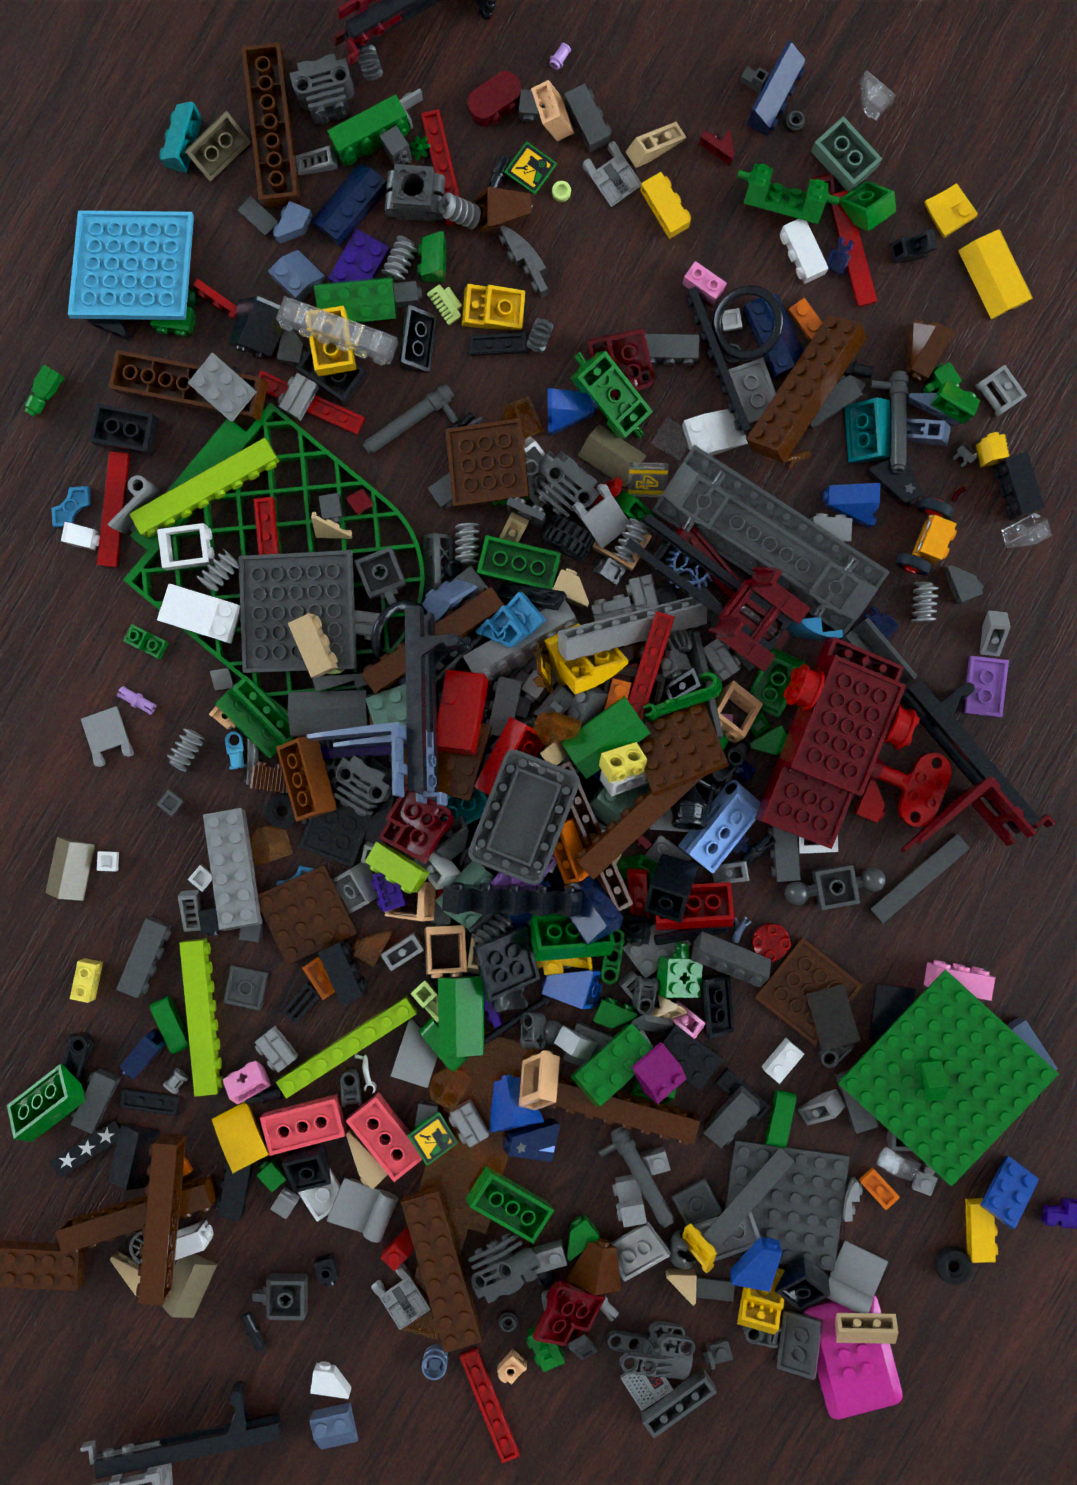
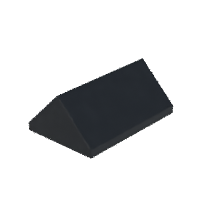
M409 304L406 305L399 365L402 370L430 373L438 316Z
M730 975L702 976L703 1020L706 1023L704 1034L707 1039H712L734 1032Z
M121 1124L108 1181L124 1190L146 1187L149 1179L147 1170L152 1156H149L150 1145L158 1139L160 1130Z

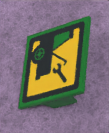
M526 141L504 173L535 195L557 166V163Z
M440 1112L431 1118L423 1120L415 1126V1130L407 1135L426 1166L430 1165L458 1143Z

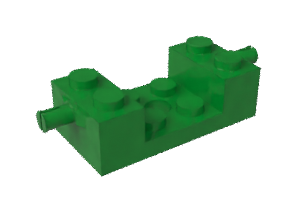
M754 164L751 172L739 169L737 178L747 180L749 183L744 204L816 224L819 223L826 203L838 206L840 197L829 195V184L823 180L810 179L805 193L797 188L791 189L779 183H770L773 168L765 164Z
M606 351L597 352L589 360H586L581 352H578L574 358L581 366L570 378L581 393H588L609 421L606 424L617 438H626L632 431L637 438H640L644 432L640 429L639 425L653 412ZM613 389L617 390L618 392V398L616 400H613L610 397V392Z

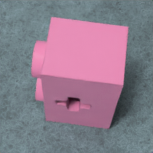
M695 261L684 276L682 284L688 289L696 286L699 296L711 305H714L723 293L727 283Z
M257 1061L247 1063L245 1067L230 1073L228 1077L223 1079L229 1099L236 1104L242 1103L271 1086L265 1067Z

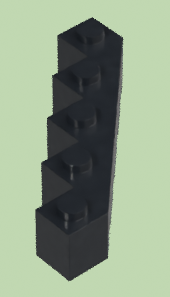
M453 882L452 885L443 887L442 910L454 914L472 911L483 915L501 912L512 916L530 913L543 917L554 913L573 917L581 914L583 891L577 890L575 886L565 885L564 887H548L542 884L536 886H520L519 884L497 886L490 883L464 884Z

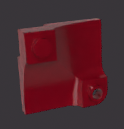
M644 328L588 339L591 358L597 352L606 351L637 391L648 388L654 383L655 372ZM644 373H647L649 375V378L643 379L642 375ZM613 389L610 392V397L618 396L617 390Z
M405 785L404 797L397 798L386 817L388 822L378 838L426 864L442 835L448 832L452 826L454 814L445 806L437 805V802L432 799H427V804L416 802V793L408 791V786ZM447 816V820L443 822V817Z
M558 1281L554 1283L546 1295L547 1307L532 1337L538 1342L566 1346L567 1343L579 1338L582 1331L589 1332L606 1297L603 1294L593 1295L584 1289L572 1286L568 1282Z

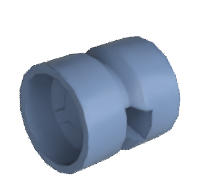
M434 1344L429 1346L423 1356L422 1372L430 1380L442 1378L447 1369L448 1352L444 1353L441 1345Z

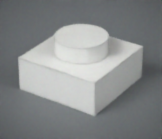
M739 308L724 311L721 321L723 332L742 329Z
M98 851L97 871H118L119 852Z
M201 864L188 880L203 892L212 882L211 872Z

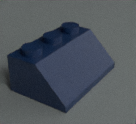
M587 876L580 882L570 884L575 886V889L583 891L581 914L568 918L587 945L620 929L623 916L596 878L593 880Z

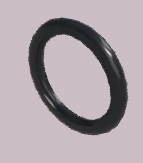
M754 285L740 286L726 294L718 303L712 319V330L720 350L729 357L743 361L755 360L771 351L777 344L784 325L783 310L775 295L765 288ZM746 295L758 296L764 299L773 311V331L769 339L759 348L748 351L738 350L727 343L721 329L722 316L728 305L735 299Z
M401 600L385 608L378 616L371 634L372 651L378 662H380L379 659L384 655L381 649L380 638L386 621L397 611L405 610V607L411 606L423 607L425 615L427 610L423 605L412 600Z

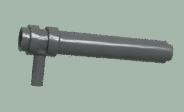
M904 371L893 372L889 382L870 381V388L889 390V397L891 398V469H893L894 473H902L907 467V397L909 396V388L907 386L909 385V377Z
M448 385L438 386L435 392L431 391L428 393L425 399L366 439V443L363 446L369 454L373 452L374 454L430 413L441 408L452 424L457 422L459 419L448 404L455 397Z
M619 1127L612 1131L610 1134L613 1143L599 1150L600 1156L605 1157L617 1150L627 1163L659 1224L663 1225L664 1228L674 1222L672 1219L673 1215L635 1148L634 1140L630 1139L628 1129Z

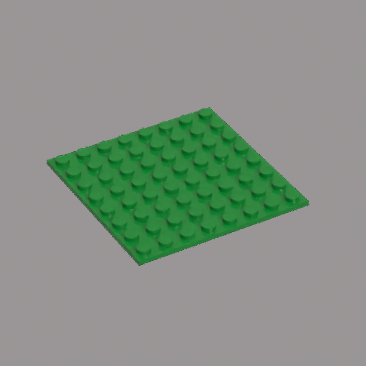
M945 969L843 1076L838 1084L952 1187L1059 1073ZM942 1061L949 1084L946 1099L925 1100L921 1062Z

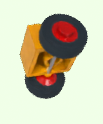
M924 497L921 498L918 504V510L928 515L929 519L924 522L912 555L900 553L896 559L897 566L914 575H928L931 565L945 559L950 549L948 544L950 541H953L957 530H955L957 523L949 521L954 512L953 507L940 499Z

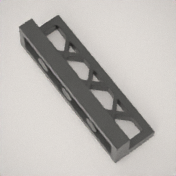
M439 533L423 535V560L425 567L424 600L426 599L425 595L429 591L439 589L443 576L449 583L453 581V579H449L444 575L443 567L441 566L442 558L446 561L453 559L452 535ZM440 539H446V548L444 550L440 546Z

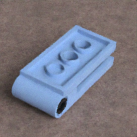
M732 780L728 782L712 802L710 813L706 817L708 824L706 829L690 830L678 846L713 874L755 822V816L761 802L738 781Z

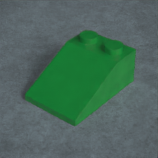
M773 647L770 652L776 657L765 672L759 669L749 693L763 703L760 710L780 718L787 705L783 694L791 682V673L794 668H799L801 665L806 664V662Z

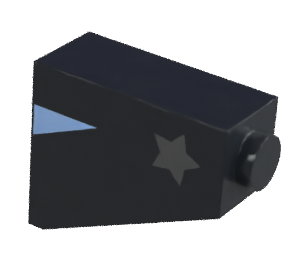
M891 459L872 466L865 471L868 477L875 483H880V487L901 506L906 503L908 506L919 502L918 498L923 495L908 459L907 467L902 473L893 472V469H891Z

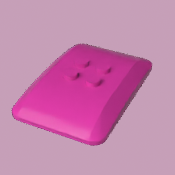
M874 1295L869 1313L882 1314L878 1299ZM832 1300L807 1307L803 1314L823 1320L817 1373L829 1415L833 1419H843L898 1404L902 1400L903 1395L890 1344L836 1343L834 1325L836 1313L856 1312Z

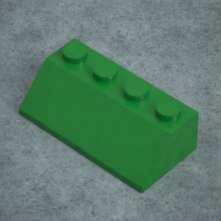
M59 1064L7 1105L14 1139L33 1142L85 1102L81 1083L64 1065Z

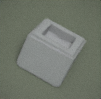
M229 668L210 671L215 691L229 689L234 686L232 670Z

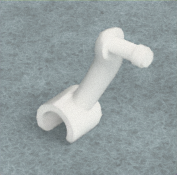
M355 1054L354 1058L363 1060L362 1069L366 1082L364 1091L370 1085L373 1087V1094L377 1086L370 1078L367 1055Z

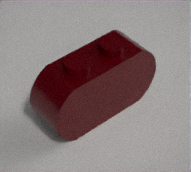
M501 71L473 90L468 96V109L471 119L480 126H489L492 123H498L502 116L508 112H514L520 104L521 83L518 77L509 71Z

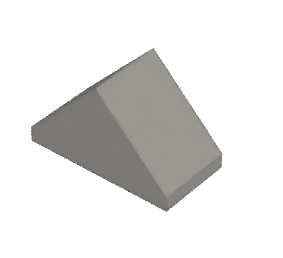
M564 1025L554 1041L556 1045L571 1056L584 1060L590 1059L598 1044Z

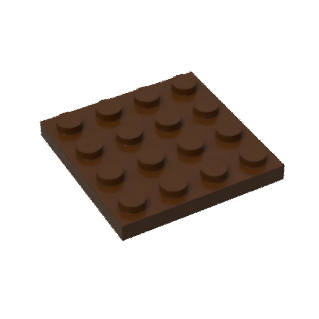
M521 418L445 429L452 503L454 507L509 500V497L513 499L515 497H530L523 421Z
M704 702L645 723L651 734L637 743L647 758L644 770L654 796L729 766Z
M481 723L476 756L437 751L438 792L471 802L475 790L474 785L478 779L492 731L491 725ZM406 745V748H405V751H404V764H406V765H407V745ZM404 775V785H408V776Z
M326 864L258 894L260 910L287 965L342 939H347L357 934V930Z
M801 937L754 997L816 1046L863 985Z

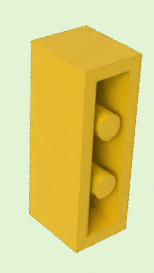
M659 172L641 183L640 191L666 235L671 239L689 228L691 216L688 210L683 209L680 204L681 199L679 195L671 189L672 185L667 176L664 177L662 172Z
M983 1198L965 1199L967 1256L972 1263L996 1262V1255H998V1246L995 1243V1236L998 1234L995 1216L980 1206Z

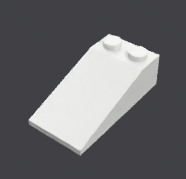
M168 584L157 620L231 644L241 611L240 605Z

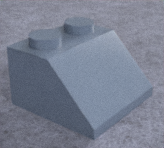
M299 250L281 257L268 270L272 279L298 304L314 290V285L320 284L326 278Z
M455 579L450 583L446 581L439 586L438 590L432 589L425 595L426 599L422 605L428 613L431 612L435 615V621H439L450 610L454 609L455 611L460 608V604L469 599L478 587L475 584Z
M351 1403L313 1410L310 1426L313 1439L321 1450L358 1442L359 1439Z

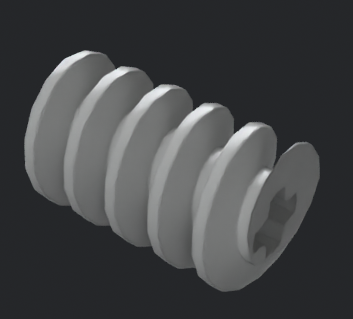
M451 193L444 194L438 206L439 212L443 213V218L457 224H462V226L468 227L471 230L479 223L481 214L479 206Z
M397 236L398 242L394 243L395 249L390 251L392 256H388V263L384 264L385 270L381 272L387 277H393L394 280L404 281L405 278L401 273H408V270L404 267H411L408 259L414 260L415 257L411 252L417 253L418 250L410 239Z
M630 518L629 521L632 525L625 526L629 532H622L625 539L618 540L622 546H615L614 548L618 553L613 554L625 561L635 562L631 557L635 554L625 548L624 545L629 538L639 544V541L645 542L646 539L642 535H649L650 533L646 529L647 526Z
M461 523L455 526L456 530L460 531L455 534L459 538V540L455 541V544L460 546L455 549V552L460 554L455 557V560L463 564L479 563V561L474 559V557L479 556V553L474 552L475 549L479 548L474 542L480 540V538L474 536V534L480 533L474 527L479 524Z
M225 549L223 550L226 555L218 554L220 561L213 559L215 566L207 565L209 572L202 570L203 578L197 576L210 590L218 591L217 584L224 585L222 578L229 579L227 572L230 574L235 573L232 567L239 569L238 561Z
M915 582L914 586L919 588L913 590V593L918 595L913 597V601L918 603L912 605V608L917 610L912 612V616L917 619L911 621L921 623L935 621L936 618L931 616V614L937 612V610L932 609V606L937 605V602L932 601V599L938 597L933 591L938 590L939 587L934 586L930 582Z
M183 728L186 736L179 735L182 742L175 741L178 749L171 748L174 755L167 754V757L170 759L169 763L172 766L186 772L187 768L184 765L189 766L191 764L188 758H195L192 752H198L199 749L196 745L202 746L203 742L200 739L206 738L191 729Z

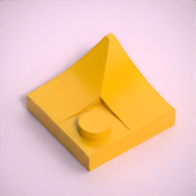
M957 183L924 202L930 217L943 238L955 232L978 215Z

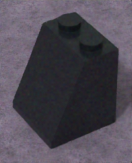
M259 296L239 299L229 345L234 346L235 350L239 352L252 353V357L257 359L271 357L291 314V310Z
M662 853L649 886L644 911L681 923L699 865Z

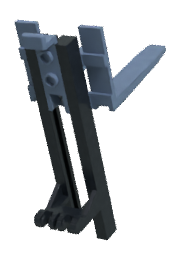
M421 606L405 607L407 725H400L399 722L374 724L307 734V739L318 741L378 736L333 743V747L348 749L392 745V795L400 798L404 797V775L408 776V791L416 793V802L427 804V799H437V805L447 806V794L438 792L436 663L453 651H458L460 654L471 652V643L456 634L435 635V615L429 612L424 615V609ZM403 744H407V765L404 764Z

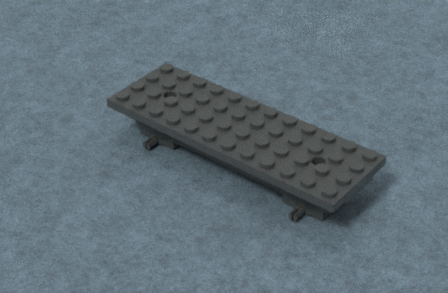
M695 444L652 509L654 513L677 528L684 524L682 528L686 529L687 532L694 525L717 554L751 576L755 573L752 571L754 567H775L781 570L782 573L776 582L809 606L811 609L808 613L814 617H821V621L834 630H842L844 636L890 573L886 568Z

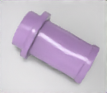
M561 43L554 56L550 57L549 65L555 70L562 68L564 60L571 52V48L567 44Z

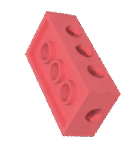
M379 1092L348 1116L347 1124L393 1182L422 1160L407 1136L411 1132ZM370 1119H376L379 1124H372ZM382 1134H388L391 1139H384ZM399 1149L403 1154H396L394 1150Z
M339 1094L264 1112L260 1117L269 1156L345 1137L348 1131ZM319 1117H324L327 1122H321ZM300 1122L307 1123L308 1127H303ZM282 1126L287 1127L289 1129V1132H285L282 1129Z

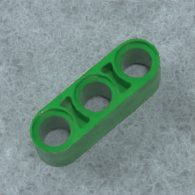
M621 929L616 930L621 936L619 940L615 941L613 948L618 953L617 958L610 960L607 956H603L601 978L607 984L615 983L619 977L624 944V934ZM607 970H613L615 975L613 978L608 979L604 976V973Z
M166 996L151 1003L150 1010L169 1051L175 1054L190 1047L188 1032L172 998Z
M433 1017L419 1030L425 1041L451 1071L455 1072L469 1059V1056L457 1058L439 1056V1023Z
M781 1090L775 1091L765 1135L766 1145L786 1148L796 1104V1094Z

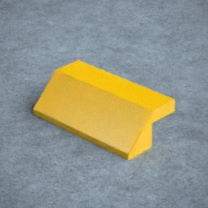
M1000 229L980 237L958 250L991 319H995L1008 310L1016 309L1033 299Z

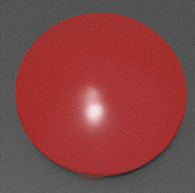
M775 923L760 926L752 937L754 952L771 959V962L784 957L791 947L788 932L782 926Z

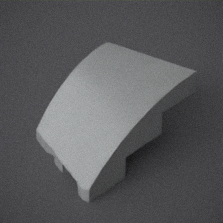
M410 1018L391 1077L428 1088L438 1055L420 1034L419 1030L421 1028Z

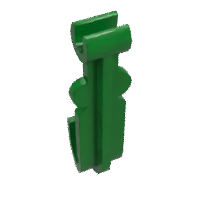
M711 672L699 674L702 683L712 681V685L675 699H668L657 705L648 703L643 707L647 712L645 716L649 721H655L660 716L718 697L722 690V683L719 677Z

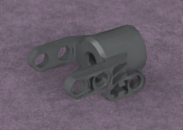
M654 1321L649 1327L650 1336L619 1330H612L607 1334L606 1342L608 1346L614 1351L624 1352L620 1358V1366L626 1373L685 1380L690 1374L695 1344L690 1337L685 1335V1330L678 1323ZM659 1328H661L662 1331H664V1332L659 1331L658 1334L655 1333V1331H658ZM676 1329L681 1330V1334H680V1335H679V1334H672V1333H673V1331L676 1330ZM613 1337H620V1341L618 1344H611V1339ZM632 1339H638V1344L635 1347H629V1342ZM690 1342V1347L683 1351L684 1343ZM633 1358L634 1362L631 1366H624L626 1359Z

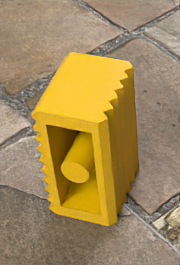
M999 432L987 434V437L982 438L981 442L976 445L980 467L996 465L1009 457L1005 434L999 435Z

